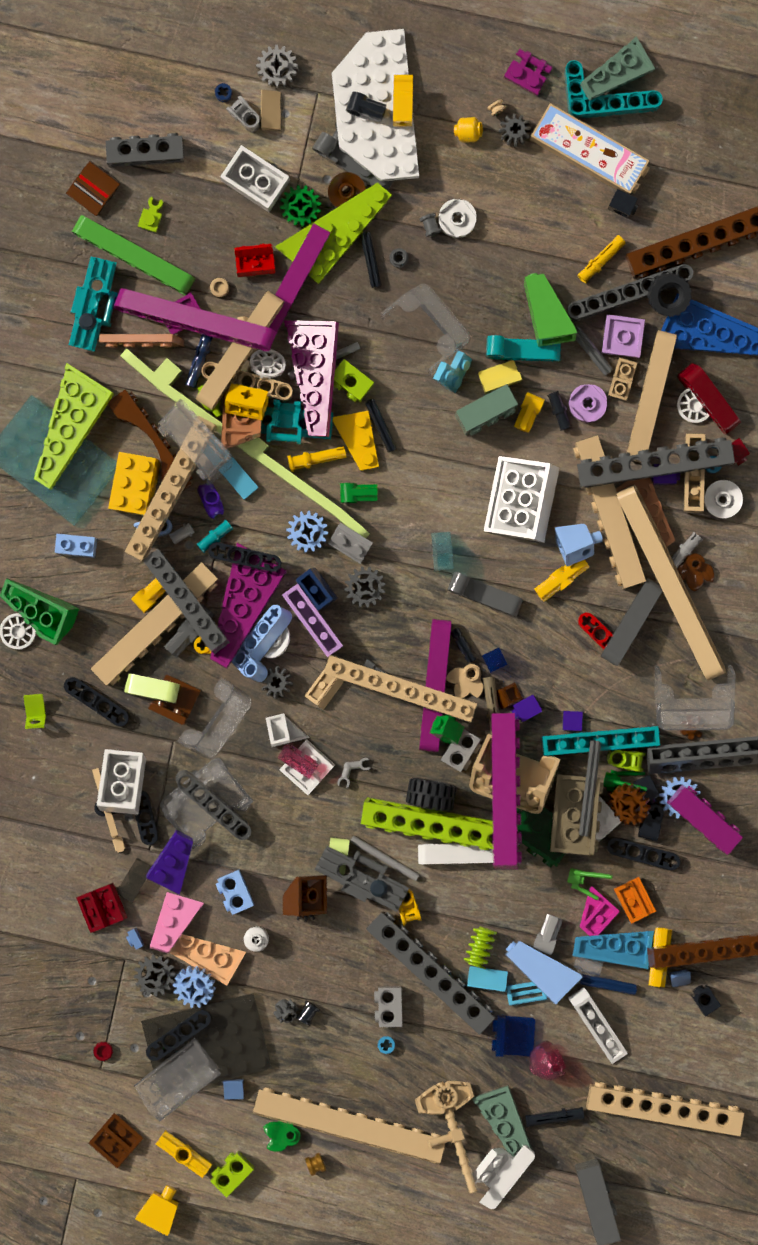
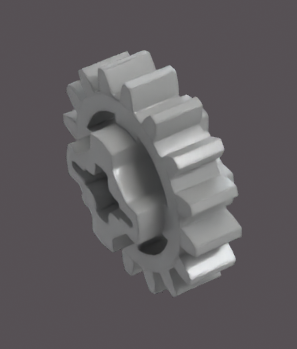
M275 45L273 50L268 46V52L266 53L262 50L263 57L257 58L261 63L256 64V69H261L257 72L258 76H263V83L268 80V86L270 87L273 83H275L276 88L279 87V83L286 86V80L292 82L291 75L296 76V71L293 70L298 68V65L293 63L296 61V57H290L292 51L285 52V46L281 50L278 48V45ZM280 55L284 56L289 62L284 61ZM276 59H278V63H279V68H278V73H277V74H276V70H275V67H274V66H275V63H276ZM266 72H270L273 77H270ZM284 72H287L285 76L281 77Z

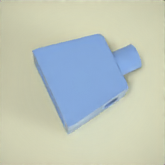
M585 524L555 528V541L566 567L593 556L594 544L603 542L601 532L589 533Z

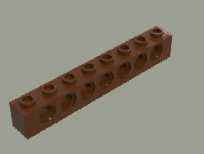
M758 206L627 253L625 257L633 278L638 277L642 279L649 276V272L654 270L658 273L668 269V265L674 264L678 266L685 263L687 258L692 257L694 260L702 257L703 253L709 250L710 253L721 250L723 245L728 244L730 247L738 244L739 240L745 237L746 240L757 237L758 227L752 224V219L758 218ZM734 225H741L743 232H735ZM722 231L725 234V239H718L716 232ZM698 238H705L707 245H699ZM680 245H688L689 252H682L680 250ZM662 251H669L672 255L671 258H663ZM651 257L654 264L651 266L646 265L644 258Z

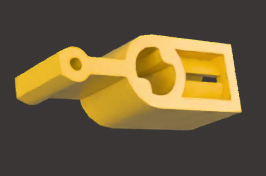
M394 75L393 126L412 127L413 75Z

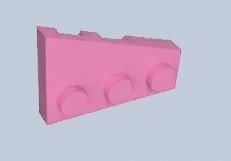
M167 892L150 948L169 953L204 903Z

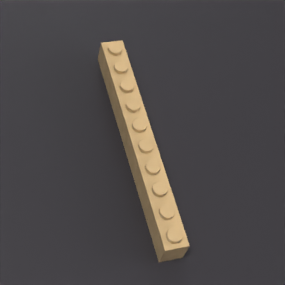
M259 1089L253 1110L255 1115L439 1165L441 1163L445 1143L431 1148L428 1145V1140L440 1137L441 1135L431 1133V1136L425 1135L423 1130L413 1128L410 1131L405 1129V1126L402 1124L394 1123L392 1126L386 1124L387 1121L375 1118L374 1121L367 1119L368 1116L365 1114L357 1113L355 1116L349 1114V1110L338 1108L337 1111L330 1109L331 1106L328 1104L319 1103V1105L311 1104L312 1100L301 1098V1100L293 1099V1095L288 1093L278 1095L274 1093L275 1090Z

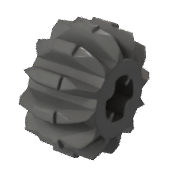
M513 114L512 120L509 116H506V122L501 121L500 123L503 128L499 129V133L504 134L501 140L508 139V146L511 144V141L514 142V147L518 146V141L524 145V138H530L528 132H531V127H526L529 124V120L522 122L523 115L516 119V114ZM513 127H517V134H513V131L511 132Z
M279 666L275 668L276 673L273 672L271 667L268 668L271 675L267 674V680L260 682L267 683V686L261 688L262 691L269 688L270 690L266 695L269 697L273 691L274 699H277V692L280 693L282 698L285 697L282 690L284 689L289 693L291 690L286 685H293V682H286V679L292 677L291 674L284 677L283 675L287 670L284 668L280 674ZM274 677L280 678L282 681L279 683V688L273 687L271 684L274 682Z

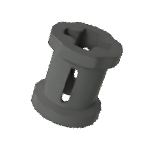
M435 213L427 214L419 219L420 222H423L426 237L436 235L442 231L437 225Z

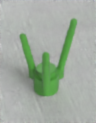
M571 868L568 883L572 884L571 888L579 890L595 900H599L598 896L582 888L579 884H584L585 876L612 879L613 877L609 874L586 872Z

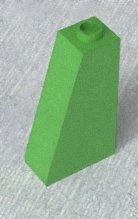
M533 273L525 277L524 288L538 347L575 341L577 335L576 328L545 275Z

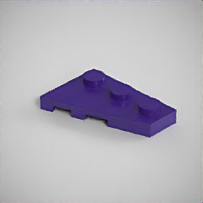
M176 830L146 874L147 879L180 895L193 845V838Z

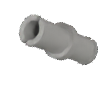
M695 532L684 544L679 545V549L672 556L676 568L688 556H691L692 551L703 541Z

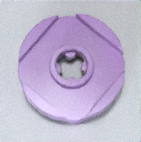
M580 385L570 396L568 403L570 412L579 421L584 423L595 422L606 411V394L596 385ZM592 399L593 402L591 403V405L593 407L585 408L583 406L585 404L583 400Z

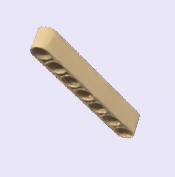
M267 291L246 322L269 328L281 310L284 301ZM232 342L198 393L196 400L213 410L255 348Z
M657 331L627 453H630V455H638V451L649 449L675 346L676 334Z

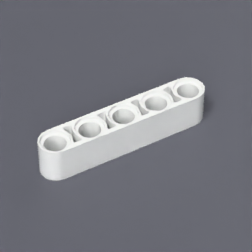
M460 843L418 844V864L493 863V849L481 850L478 848L479 846L471 845L470 847L461 846Z

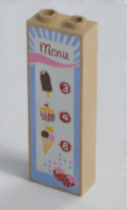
M551 103L530 137V140L615 190L619 189L628 194H631V192L636 193L640 186L638 183L641 176L645 177L650 168L647 166L649 160Z

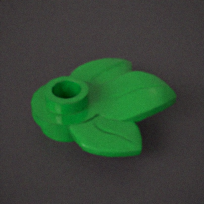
M278 1121L269 1122L263 1126L264 1132L271 1138L267 1145V1149L270 1151L281 1152L287 1146L296 1145L300 1140V1132L292 1124ZM290 1132L294 1133V1138L288 1139L287 1134Z

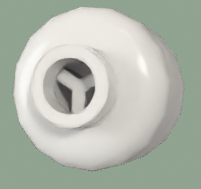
M254 926L246 931L244 944L250 951L259 952L268 945L269 935L264 928Z

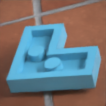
M457 351L451 366L441 361L433 379L449 391L456 393L462 384L466 371L470 368L472 359L465 353Z

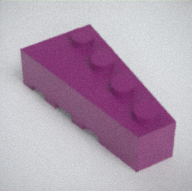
M681 785L667 803L684 819L688 820L695 829L703 833L705 838L714 845H717L716 847L721 852L728 855L743 838L739 834L741 831L734 824L729 826L725 822L726 817L719 811L713 812L710 809L712 805L704 798L700 800L696 797L697 792L692 787L688 786L686 788Z

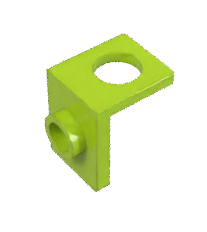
M43 694L24 695L26 711L25 729L44 728L46 711ZM33 721H41L37 724H31Z

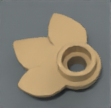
M469 664L464 668H455L446 677V681L455 684V697L463 698L471 693L478 698L483 691V684L480 680L481 670L475 664ZM469 670L475 671L474 677L468 676Z

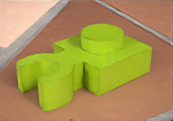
M150 197L148 200L149 210L143 208L138 228L157 233L162 214L157 212L163 207V201L160 200L159 204L154 206L152 204L154 198Z

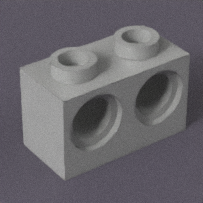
M464 729L458 744L451 743L441 761L459 772L462 769L466 771L471 763V760H469L472 753L476 754L482 745L479 743L481 739ZM470 737L473 744L470 748L463 747V738ZM456 753L461 754L463 757L460 764L452 762V756Z
M378 986V991H374L375 1003H378L379 1011H375V1022H379V1027H402L401 986ZM391 992L394 998L392 1001L386 1002L382 998L383 994ZM385 1012H392L394 1018L391 1021L384 1020L383 1014Z

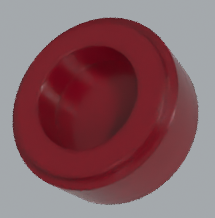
M101 1041L95 1045L93 1054L97 1060L107 1061L113 1054V1047L109 1042Z

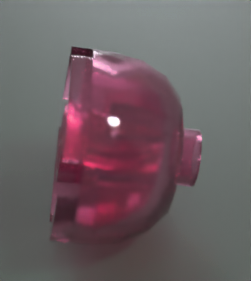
M547 1040L532 1050L530 1055L531 1065L529 1067L534 1075L546 1081H551L564 1075L566 1072H563V1069L566 1067L558 1049L553 1050L550 1047L552 1043Z

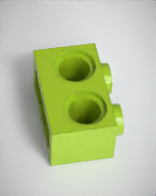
M239 1151L235 1154L231 1152L224 1160L226 1163L221 1168L218 1166L211 1173L213 1177L210 1182L226 1198L254 1170V1166ZM235 1161H239L243 1164V1168L235 1170L232 1164ZM226 1175L230 1181L227 1184H222L219 1181V1177Z

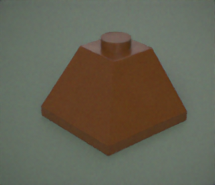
M327 875L296 877L283 894V915L306 916L327 914Z

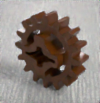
M624 783L611 793L612 798L609 802L613 805L610 809L616 811L614 816L619 815L620 821L625 819L626 824L629 825L632 822L636 825L649 815L648 810L651 806L647 803L650 799L644 797L646 792H640L641 787L635 789L634 784L628 787Z

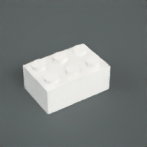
M242 145L220 176L223 183L267 212L271 211L290 182L288 175Z
M105 749L97 799V807L100 811L127 814L139 813L146 757L143 753Z

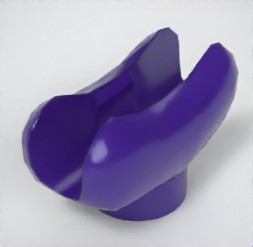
M211 482L199 485L197 492L208 516L214 519L217 514L223 515L224 507L214 485Z

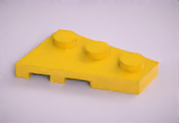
M369 411L333 417V423L359 470L379 468Z

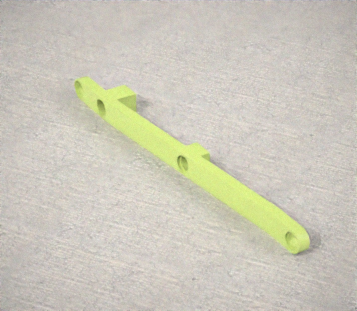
M125 349L120 356L164 395L196 418L200 416L217 426L215 431L222 436V423L171 387L183 373L175 364L166 358L158 369L153 372L133 353ZM256 438L237 445L238 448L332 514L345 526L364 538L370 535L367 530L344 510L267 456L265 451L269 446L263 440Z

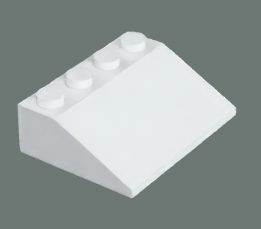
M499 456L484 531L544 543L559 467L549 463Z

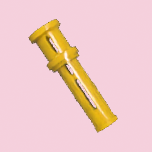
M344 446L310 454L303 452L302 455L293 457L289 455L287 458L290 471L294 472L296 469L305 467L309 469L311 465L346 458Z

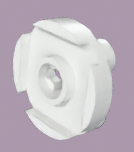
M460 199L449 200L440 209L438 216L439 226L446 235L453 238L467 236L475 227L476 211L468 201ZM456 214L458 216L461 214L462 222H453V215Z

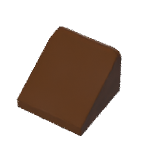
M515 682L496 690L497 700L501 709L523 700Z

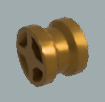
M320 1152L316 1153L312 1158H305L311 1176L316 1175V1172L326 1171Z

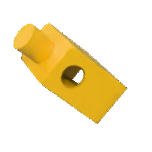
M166 1185L162 1194L154 1191L138 1212L135 1220L168 1236L179 1204L172 1199L176 1189Z

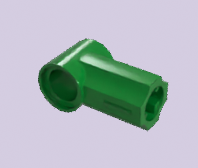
M340 483V503L378 501L377 484L357 485V483Z

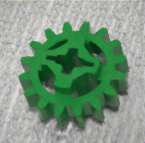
M297 185V190L290 187L291 193L284 192L286 199L280 200L284 204L280 206V210L285 211L282 214L283 218L288 216V224L293 221L294 227H296L298 223H301L303 228L305 222L310 225L311 219L317 220L315 214L321 213V210L317 208L321 206V202H316L319 199V195L313 196L314 189L308 191L306 185L304 189ZM303 194L308 196L311 200H306L303 197ZM296 195V198L294 199V201H293V202H289L290 199H291L293 196ZM300 202L303 204V210H299L297 207ZM309 210H312L311 214L305 217V214ZM290 212L296 213L298 218L292 216Z

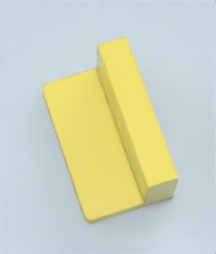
M514 360L478 372L485 394L493 392L506 384L510 386L522 381Z

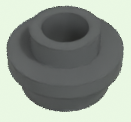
M398 248L391 252L389 259L394 267L401 268L408 263L409 257L405 250ZM398 255L402 256L403 258L400 262L396 261L395 257Z

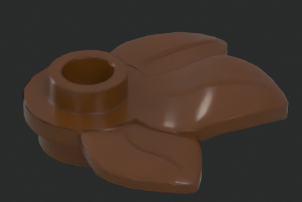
M697 553L688 556L686 562L677 569L682 580L686 579L688 587L694 592L702 586L704 580L714 581L712 566L705 563L704 558ZM693 561H699L697 566H692Z

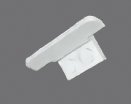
M524 1145L517 1155L513 1157L503 1148L491 1149L472 1174L475 1183L484 1182L490 1188L480 1203L489 1209H495L534 1160V1151L527 1145Z

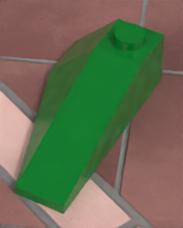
M6 578L0 597L24 618L26 624L31 625L36 630L35 633L40 638L54 645H58L73 627L79 608L61 599Z

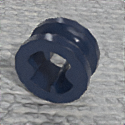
M221 83L215 88V96L220 102H227L232 97V89L228 84ZM220 89H223L224 91H225V90H228V91H229V92H227V96H226V97H225L224 95H221V96L218 95V94H220V91H219Z

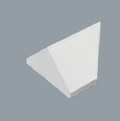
M284 713L266 718L271 747L310 738L291 722Z

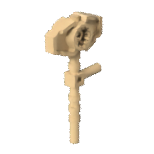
M441 1082L415 1099L419 1114L442 1115L445 1113L450 1132L428 1140V1145L431 1148L447 1142L455 1144L456 1154L459 1157V1163L462 1167V1173L465 1176L469 1193H473L477 1189L471 1173L472 1169L469 1166V1160L466 1157V1150L462 1144L464 1139L461 1128L458 1129L457 1127L458 1124L455 1121L453 1111H456L471 1100L474 1094L469 1082Z

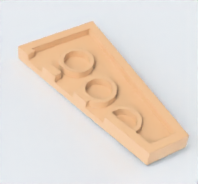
M182 934L169 953L193 967L198 966L200 971L204 968L205 974L211 973L210 977L227 986L246 952Z

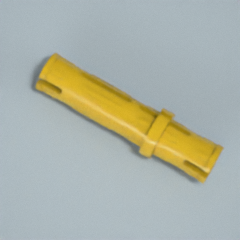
M617 235L598 256L588 262L589 264L577 275L578 278L586 284L593 275L599 273L602 270L601 268L626 244L624 239Z

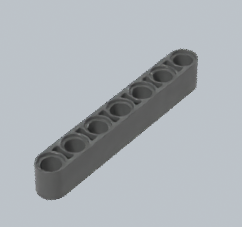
M686 264L592 295L571 303L566 313L570 320L575 322L647 297L648 291L644 290V283L648 282L651 284L652 280L656 279L655 277L661 276L663 273L679 275L681 270L688 272L689 277L685 281L689 282L694 274L693 269ZM668 285L661 292L673 289L675 286ZM632 289L635 293L634 297H627L625 290ZM614 295L617 302L614 304L609 303L607 296ZM596 301L599 308L592 310L589 307V302ZM571 308H579L581 314L573 316L570 311Z

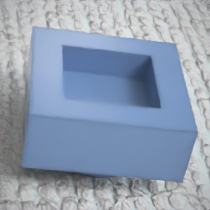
M137 928L127 932L129 936L126 938L131 947L134 946L135 949L144 946Z

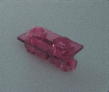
M286 744L278 759L310 779L319 766L316 763L317 761L306 754L304 757L300 756L302 751L295 748L292 744Z

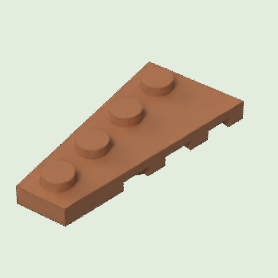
M99 334V342L105 344L107 348H117V345H124L126 348H135V346H142L144 348H153V346L163 348L184 347V339L173 334Z

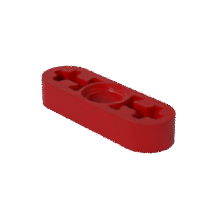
M585 612L578 617L579 627L604 650L605 647L602 643L607 641L609 636L612 637L613 634L591 613ZM582 617H590V623L593 626L597 623L599 626L595 627L590 633L588 630L591 627L589 625H582ZM597 629L605 631L606 636L603 640L596 639L595 631Z

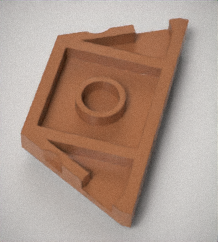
M229 388L224 393L221 450L261 437V420L225 413V399Z

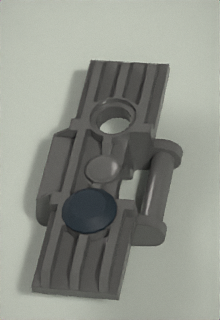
M326 846L315 868L316 871L342 884L341 891L360 899L364 903L367 898L372 899L396 912L409 890V887L384 875L388 867L384 864L382 866L361 855L359 851H356L352 859ZM358 861L379 872L378 878L359 871L354 866L355 862ZM341 865L349 866L350 873L348 875H342L339 872Z

